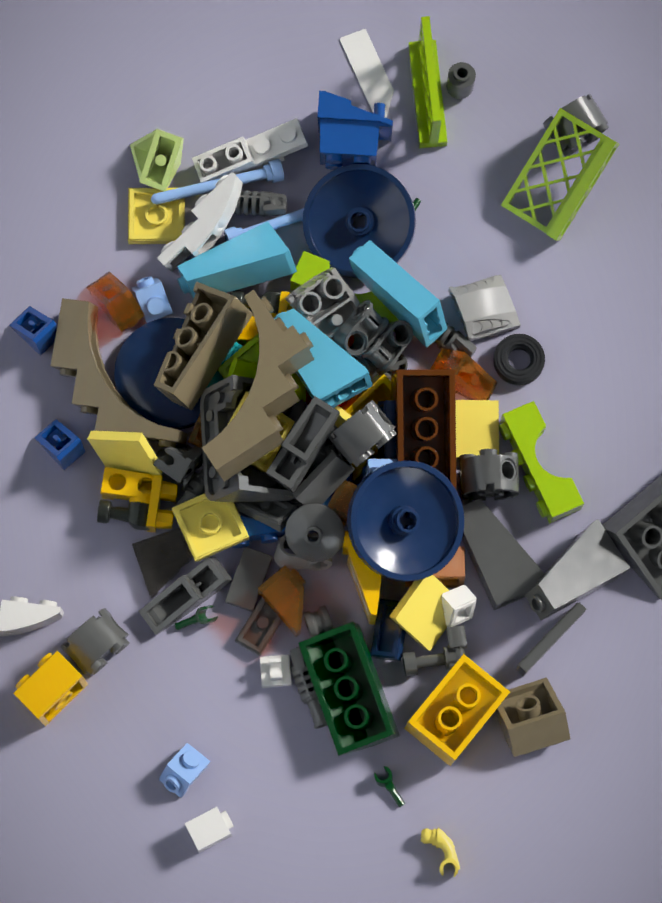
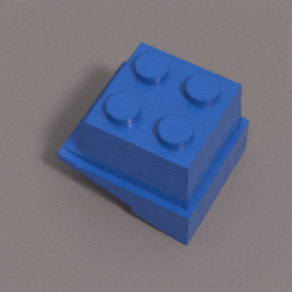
M319 91L317 118L318 133H320V165H325V168L330 170L351 164L376 166L378 141H391L393 121L385 118V104L374 103V113L352 106L351 100L326 91Z

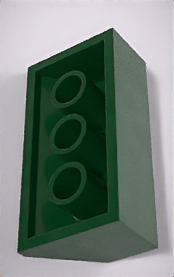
M353 621L298 643L338 756L373 747L400 736L359 624Z

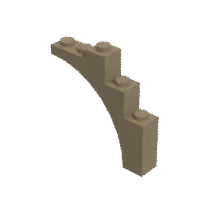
M254 290L244 297L253 312L259 333V359L256 376L249 395L237 415L220 434L202 447L224 482L284 442L279 434L283 427L275 416L300 401L294 391L299 387L291 375L314 360L310 351L314 346L306 333L302 332L299 334L293 325L287 329L280 317L274 319L270 314L274 309L267 298L264 296L260 299Z
M62 298L50 366L60 370L59 374L62 376L76 377L71 404L80 407V412L97 415L95 431L143 433L148 442L149 440L158 441V446L164 448L173 447L176 449V444L186 445L187 433L147 420L130 407L115 389L105 370L99 351L97 334L99 307L89 301Z

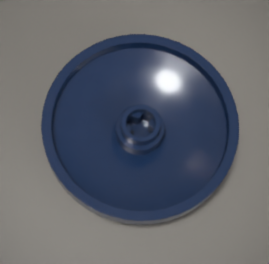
M351 164L331 171L313 187L304 206L303 232L306 243L313 255L330 261V268L335 267L340 275L358 278L353 273L349 257L352 256L353 252L370 240L398 263L405 256L413 241L416 229V213L408 191L395 176L373 165Z
M170 317L157 319L142 325L125 340L116 358L114 377L117 392L130 407L151 422L181 430L201 423V397L194 408L189 410L173 403L154 386L167 352L172 351L175 345L174 334L177 328H182L185 321L183 318Z
M417 461L392 462L370 472L355 489L348 508V533L352 546L359 558L375 573L399 581L420 580L443 569L457 552L464 532L463 506L453 484L437 469Z

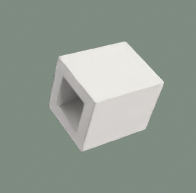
M218 807L185 823L199 853L231 837L229 829L234 827L226 810L220 813Z

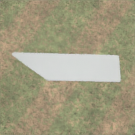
M366 29L341 37L340 42L372 112L374 113V103H384L385 118H387L394 89Z

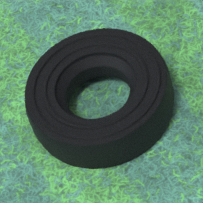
M512 334L507 336L495 349L493 356L494 368L499 377L509 384H529L539 377L544 368L545 354L543 348L536 339L529 335ZM518 349L525 351L530 357L529 366L521 370L513 368L508 362L509 354Z

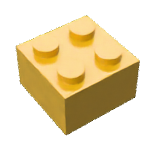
M58 651L53 655L51 653L45 655L37 664L39 669L32 676L29 674L25 675L16 684L17 690L13 693L45 727L88 685L84 677Z

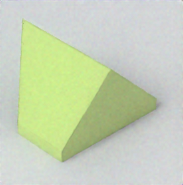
M156 129L131 143L130 148L139 176V182L161 191H167L181 165L184 138Z

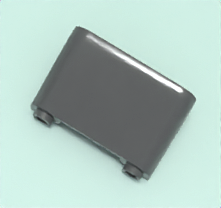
M231 375L204 390L200 400L202 447L220 434L227 426L245 392H250L255 378ZM291 407L287 408L281 413L286 415L288 411L291 409ZM203 451L204 488L208 500L214 502H267L295 499L291 491L269 478L266 472H262L253 465H249L224 482Z

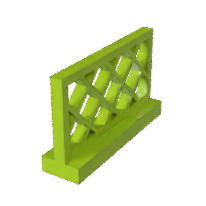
M430 16L421 17L418 41L408 43L419 148L447 146L448 141L436 40H432Z
M560 108L501 206L543 231L554 240L560 241L620 144ZM562 117L572 121L575 134L559 137L557 125ZM577 125L586 131L578 132ZM554 132L555 139L549 140L552 133ZM591 133L600 139L594 150L583 152L580 136ZM576 137L579 153L564 157L560 141ZM556 142L560 158L544 162L543 148L547 144ZM591 154L585 163L584 156ZM539 156L540 163L534 164ZM580 157L582 164L580 173L568 177L565 160ZM561 162L564 178L549 181L545 166ZM541 167L545 183L529 186L527 177L529 171ZM575 179L572 186L570 187L569 180ZM523 181H524V183H525V188L519 189L520 186H521V184H522ZM565 181L567 188L566 196L563 199L553 201L550 185ZM546 186L549 202L534 206L531 190ZM526 191L530 207L517 209L510 204L516 193ZM561 203L555 211L554 204ZM550 206L552 218L547 226L537 221L535 209ZM531 210L532 217L524 212Z

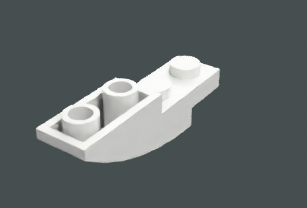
M295 118L246 140L242 136L195 156L192 160L202 183L219 179L224 175H229L232 171L236 175L261 169L263 165L268 164V161L280 159L281 162L285 161L284 156L307 147L308 143L299 120Z
M233 171L229 175L221 177L217 181L216 187L208 195L205 194L196 201L195 207L191 211L198 219L187 224L183 228L182 234L175 241L167 243L162 248L161 254L157 258L171 272L190 254L196 257L210 250L227 227L237 206L243 182Z
M11 596L10 600L1 601L0 637L22 634L48 626L62 619L64 612L61 607L57 606V602L40 600L39 604L28 603L27 598Z

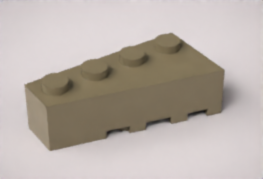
M196 282L193 288L196 294L192 303H187L184 310L186 318L182 328H177L174 334L175 345L173 350L167 352L154 383V386L173 403L189 410L194 408L253 315L236 296Z

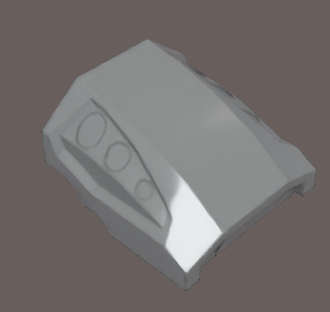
M331 267L314 276L293 290L285 298L292 308L330 339L334 338L335 332L360 304L354 292L345 283L335 267Z
M495 275L463 286L449 287V295L454 300L456 311L459 312L460 321L464 325V331L468 340L473 341L494 337L520 328L521 325L515 307L501 275Z

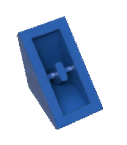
M31 306L9 325L40 356L55 342L57 324L54 320Z
M57 419L34 437L63 470L67 469L86 452L79 437Z

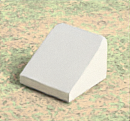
M465 585L442 594V605L447 627L456 626L473 617L477 598Z

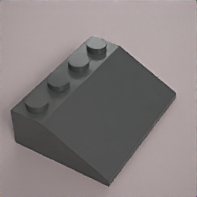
M661 475L604 523L603 527L625 561L652 592L662 600Z

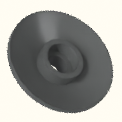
M310 503L299 507L291 514L286 524L285 536L290 549L294 554L306 561L321 562L330 559L339 551L344 541L345 530L341 518L333 509L323 504ZM311 530L316 531L319 534V538L312 540L308 532Z

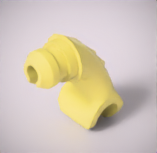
M439 827L437 829L433 828V830L428 828L421 830L422 843L432 844L444 852L445 858L441 862L439 869L441 875H444L443 867L451 864L455 868V877L458 874L460 865L452 840Z

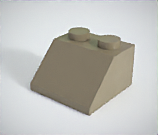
M547 677L508 689L510 693L496 709L505 740L514 757L571 739L566 712Z

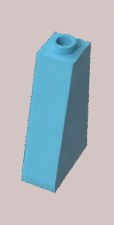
M267 221L178 265L177 268L181 277L177 281L183 293L189 292L194 299L196 293L193 291L196 282L228 293L291 275L297 272L290 250Z
M369 240L363 246L358 247L352 256L349 257L353 273L399 320L410 324L413 335L426 348L447 330L440 300L372 241Z
M294 308L287 312H281L274 317V319L280 317L287 329L293 325L299 334L305 332L314 346L310 349L314 360L296 371L297 376L312 399L316 396L334 408L373 386L366 367Z

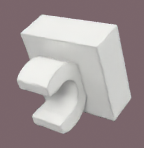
M289 655L260 657L262 688L292 686Z

